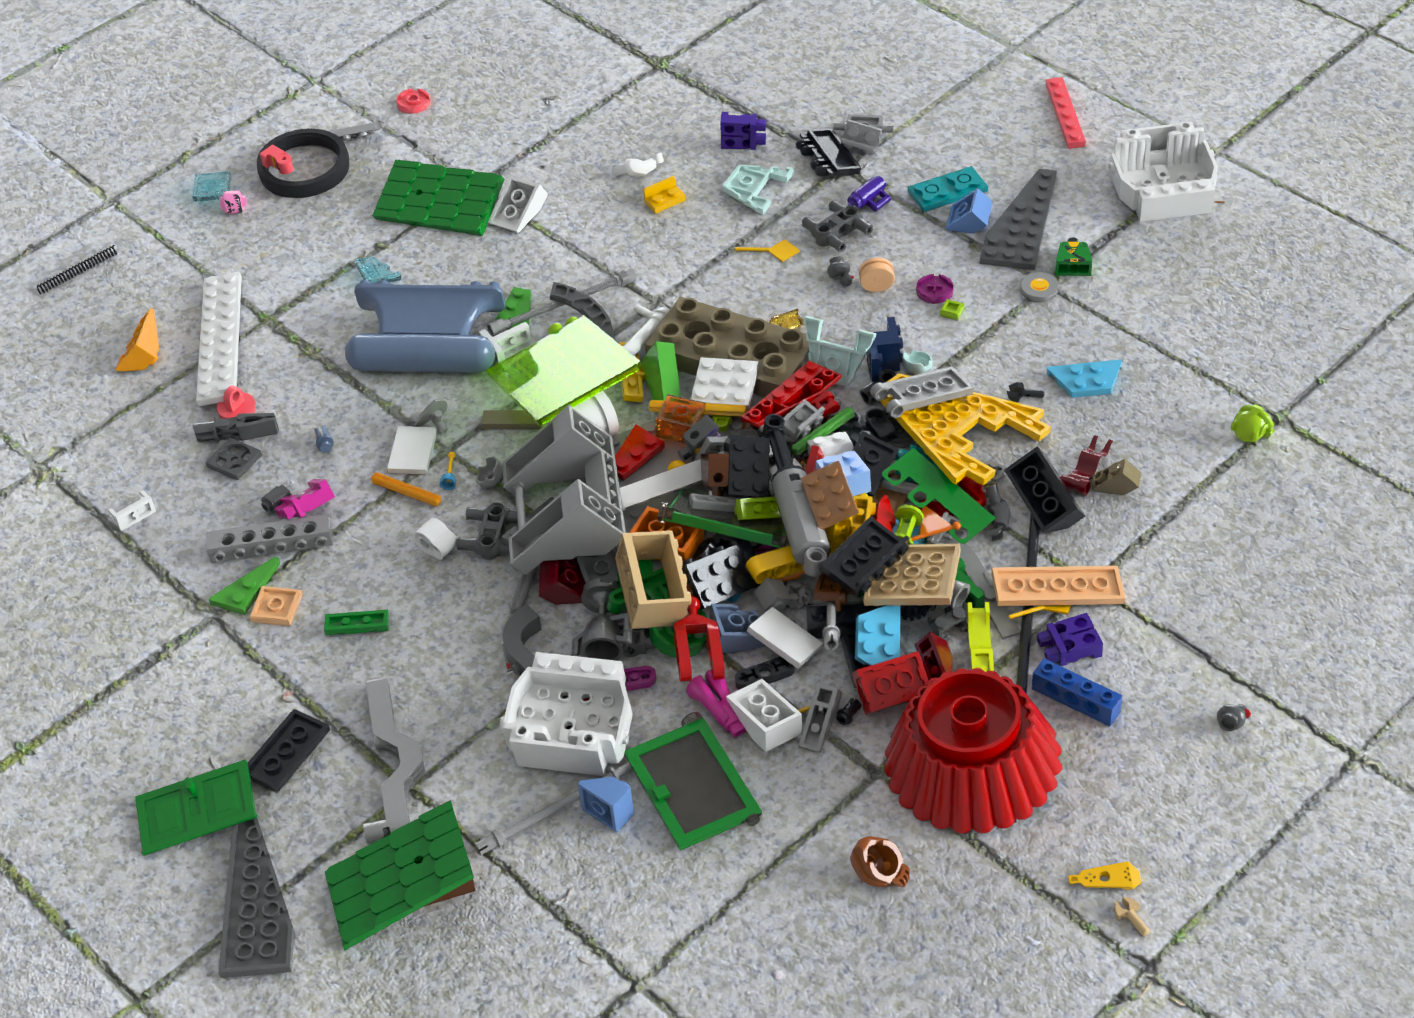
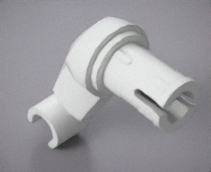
M662 153L651 155L652 158L644 161L633 158L627 159L623 164L614 165L612 173L615 177L623 174L643 177L655 169L656 164L663 162Z

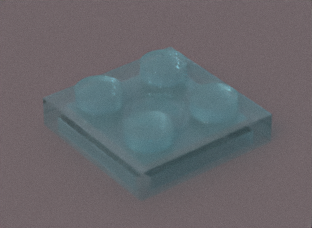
M230 171L195 174L193 201L220 200V196L225 191H230Z

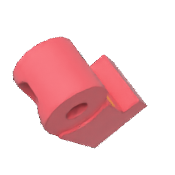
M273 144L260 153L262 166L266 168L272 166L278 169L281 174H290L294 170L291 156Z

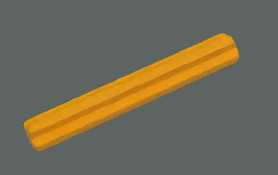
M374 472L371 476L372 483L433 506H438L441 503V496L378 472Z

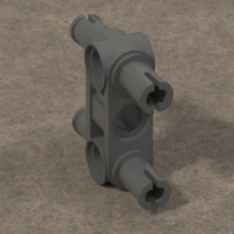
M832 200L828 206L829 210L834 212V214L817 223L809 216L802 220V227L811 232L819 246H831L838 250V252H843L846 249V242L840 238L853 230L858 229L867 236L873 232V225L863 219L856 206H843L836 200Z
M498 502L492 503L485 508L467 507L466 520L482 521V525L476 539L458 537L457 550L475 551V553L481 555L486 560H492L501 554H510L509 547L501 543V536L505 534L509 523L518 524L517 512L510 511V509L505 508L503 504Z

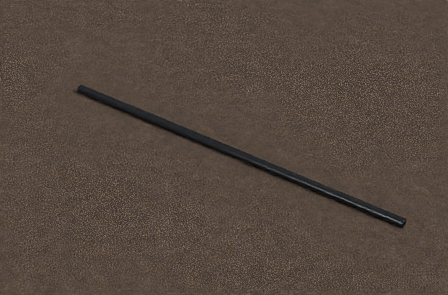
M1031 512L1026 567H1037L1040 527ZM1023 606L1022 611L1031 609L1034 606ZM1033 612L1022 615L1016 684L1021 686L1026 694Z

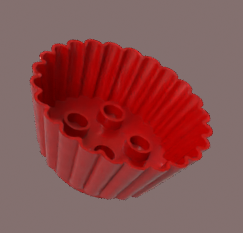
M961 668L955 672H944L940 678H932L926 686L920 687L915 696L909 701L890 736L891 740L885 749V756L888 760L884 766V772L888 777H891L889 789L895 794H900V805L907 809H913V815L918 820H930L931 824L937 829H947L951 826L952 830L960 834L967 833L972 829L978 833H987L994 826L1005 829L1012 826L1015 819L1024 820L1032 815L1033 807H1041L1046 803V793L1053 791L1057 787L1055 775H1058L1062 770V763L1058 759L1062 753V748L1055 739L1056 732L1021 686L1014 684L1009 677H1000L995 671L985 672L980 668L972 670Z

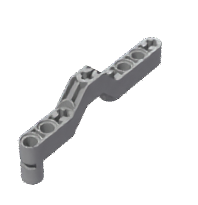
M387 676L365 680L376 750L382 749L400 759V766L386 782L380 783L385 819L363 824L367 844L376 842L390 835L392 831L410 823L406 794L425 773L420 743L396 731Z

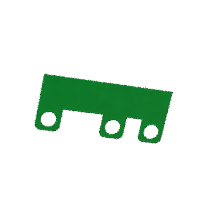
M914 448L882 472V476L894 486L899 485L908 477H911L918 483L919 486L907 495L908 499L917 507L923 508L936 499L961 520L959 522L961 524L960 528H965L968 531V537L964 539L958 538L955 534L956 530H949V534L961 544L967 543L996 519L957 484L952 483L943 472ZM891 470H897L901 473V478L897 481L891 480L888 477V473ZM916 492H923L927 499L925 502L919 503L914 500L913 496Z

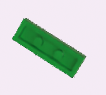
M388 609L325 614V636L389 630Z

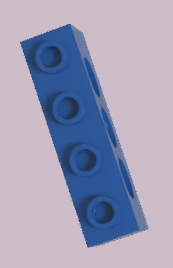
M1043 658L1033 672L1032 690L1109 727L1121 712L1123 695Z

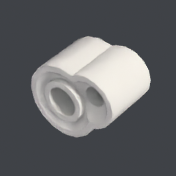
M432 517L413 533L417 546L424 553L438 560H442L457 546V537L437 518Z

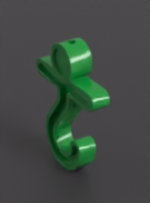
M637 560L646 599H669L663 567L653 572L651 560ZM617 573V580L621 585L619 573ZM622 587L610 593L607 609L613 614H619L627 610ZM700 609L697 611L698 615L707 618L704 611ZM670 627L649 628V638L653 646L661 653L676 658L674 632ZM706 633L687 634L690 657L703 650L707 641Z

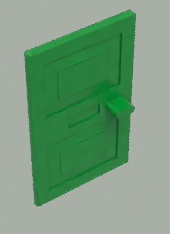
M246 759L191 778L186 777L185 780L135 796L143 856L257 818Z

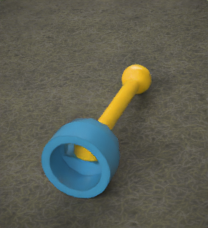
M454 452L448 453V471L440 478V486L444 490H452L456 486V478L451 473L453 459L456 457Z

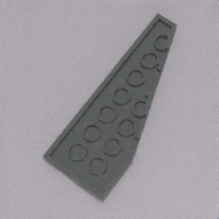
M1038 169L986 233L980 255V264L1028 270L1036 269L1057 171Z
M254 818L232 826L218 973L220 978L292 972L294 929L258 819Z

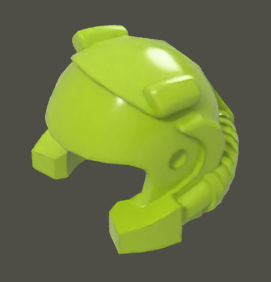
M1256 404L1242 406L1230 427L1237 438L1243 442H1256L1262 436L1268 439L1275 431L1271 417L1264 411V408Z

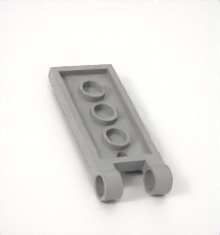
M951 366L885 383H876L872 386L870 394L877 401H883L891 394L894 399L887 404L886 411L893 418H898L904 411L972 395L974 387Z

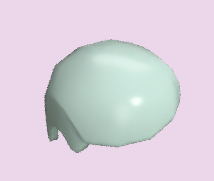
M912 350L909 355L904 352L902 356L903 367L912 375L926 373L932 367L933 361L929 353Z

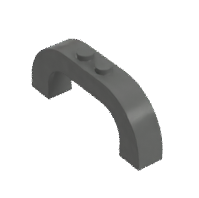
M527 604L512 614L503 630L506 658L517 676H521L527 667L533 666L535 656L524 644L531 636L542 630L539 615Z

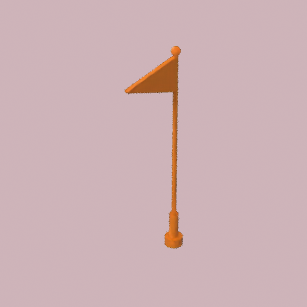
M925 506L922 508L924 519L921 524L920 535L911 537V540L915 541L952 529L959 530L961 524L954 522L951 525ZM801 571L778 580L786 582L800 578L802 574L806 573Z

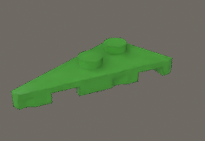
M278 557L271 558L209 598L210 605L245 615L258 597L261 587L267 584L280 565V559Z

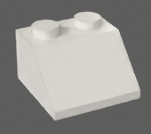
M837 432L833 435L807 440L808 455L812 445L819 446L824 457L835 456L853 450L852 441L846 432Z

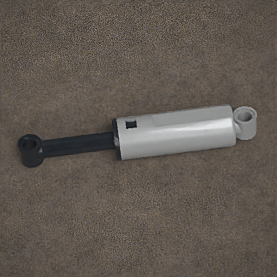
M770 414L764 420L762 436L770 438L771 450L778 469L772 476L771 485L793 557L797 563L803 565V570L807 575L817 577L823 574L819 568L830 553V544L825 529H820L817 525L801 477L807 475V472L804 468L793 465L784 436L785 420L780 415Z

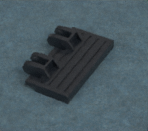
M832 128L810 129L807 133H800L801 140H797L796 148L800 149L801 155L814 156L816 158L810 163V167L815 170L817 176L860 174L861 166L844 144L841 143L840 138Z

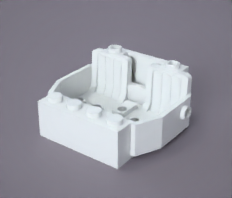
M1192 122L1122 130L1120 138L1115 139L1111 162L1108 164L1109 173L1119 199L1132 210H1136L1140 222L1212 213L1218 165L1214 158V151L1210 149L1208 142L1204 140L1205 132L1203 128H1194Z
M536 652L533 666L527 667L512 686L505 716H502L500 720V729L503 732L509 751H513L517 765L603 776L606 772L607 763L618 764L624 757L633 716L625 687L626 676L622 661ZM567 726H572L571 729H565Z

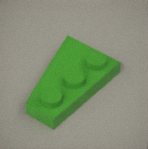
M514 287L505 301V309L499 312L495 320L500 318L508 320L531 311V290ZM530 319L510 326V328L506 329V331L524 322H526L529 325Z

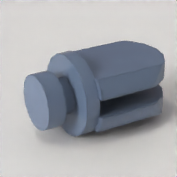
M326 425L321 426L323 436L318 427L314 428L317 439L316 446L323 453L331 451L334 442Z

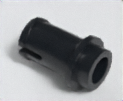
M850 698L844 708L837 711V721L842 725L850 724L853 721L852 717L862 707L860 701Z

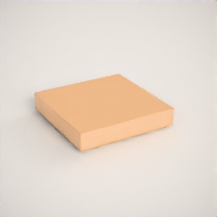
M262 586L250 614V621L254 623L291 626L303 595L302 590Z

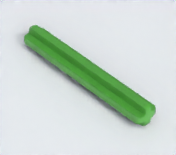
M850 407L845 408L792 445L793 454L801 455L808 450L807 440L828 436L855 416L854 410Z

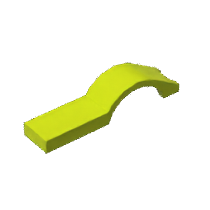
M968 602V637L971 670L980 668L985 672L994 671L993 648L991 647L989 602H985V608H972V602Z

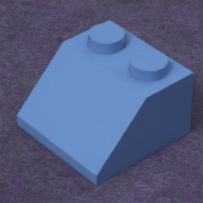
M977 188L951 206L946 229L948 231L973 234L978 230H983L988 225L993 201Z
M615 777L581 780L578 783L582 810L615 832H618L634 815L631 787L625 781H619Z

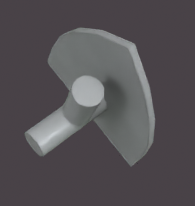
M444 399L433 400L419 415L414 427H421L427 422L432 421L441 434L445 433L448 429L441 421V417L447 411V402Z

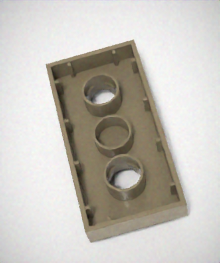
M681 296L645 343L646 354L656 341L674 343L677 370L694 376L697 375L701 357L758 361L759 368L753 394L766 397L809 361L808 341H806L805 333L794 328L788 329L768 323L761 318H751L732 312L727 308L714 307L698 302L696 299Z

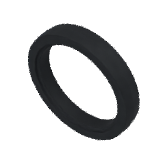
M298 129L281 134L269 141L261 149L257 157V172L263 186L268 191L287 198H305L322 194L338 185L349 170V154L344 141L336 134L322 129ZM272 144L283 151L304 145H319L333 150L338 157L334 166L321 176L304 181H285L273 176L269 172V167L262 166L260 153Z

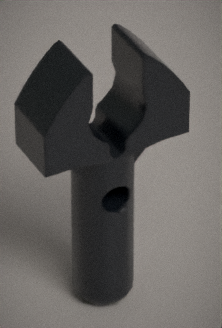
M1022 382L1009 385L1010 391H1007L1008 398L1013 402H1019L1021 397L1043 398L1045 395L1043 390L1025 389Z

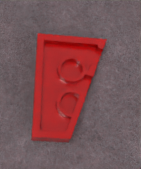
M635 424L615 455L618 478L623 481L663 450L665 442Z

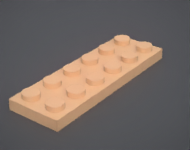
M1118 566L992 568L991 572L997 606L1124 604L1126 599Z

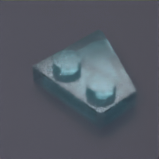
M373 256L356 260V267L362 278L370 283H378L380 280H385L389 283L401 280L400 272H392L390 266L381 263Z

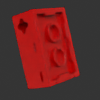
M919 651L864 667L852 673L865 715L909 702L915 696L917 690L922 686H926L929 681Z

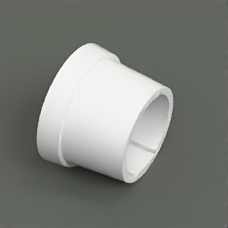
M593 382L586 383L577 390V393L554 408L555 417L565 407L570 405L610 436L618 433L619 423L615 409L605 392Z

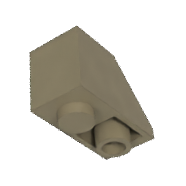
M1123 459L1094 474L1092 490L1094 492L1125 495L1139 488L1141 472L1128 460Z

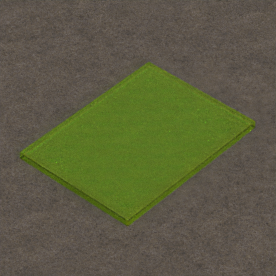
M584 315L486 370V372L509 397L541 426L552 420L568 405L575 407L642 369L643 366L636 357Z

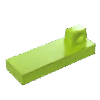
M775 497L736 499L734 513L737 515L738 520L781 518Z

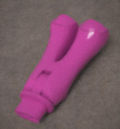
M710 669L705 673V680L701 675H698L688 683L686 688L688 696L699 701L726 732H730L733 737H737L747 731L726 700V696L731 693L725 678L724 680H712ZM712 691L717 695L720 701L717 700Z

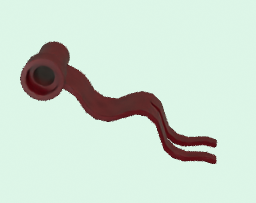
M1093 436L1089 448L1081 451L1074 471L1070 472L1068 476L1061 475V479L1068 489L1077 491V494L1087 496L1091 487L1089 479L1094 476L1100 458L1108 454L1113 440L1109 439L1104 449L1100 453H1095L1094 450L1098 436Z

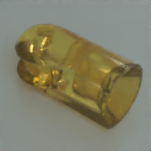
M798 308L775 315L769 320L771 324H778V326L788 329L804 325L803 318L798 315Z

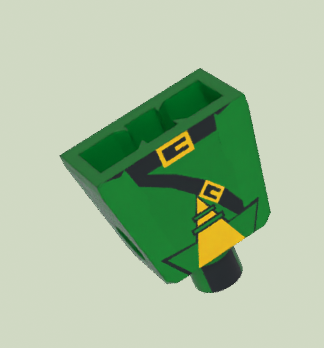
M1074 237L1069 238L1067 242H1061L1056 258L1055 276H1091L1092 257L1088 244L1086 242H1078V239Z

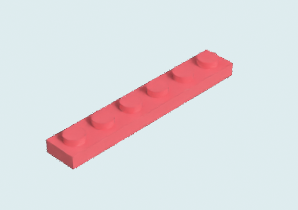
M1063 77L1046 79L1045 85L1067 148L1085 147L1086 140Z

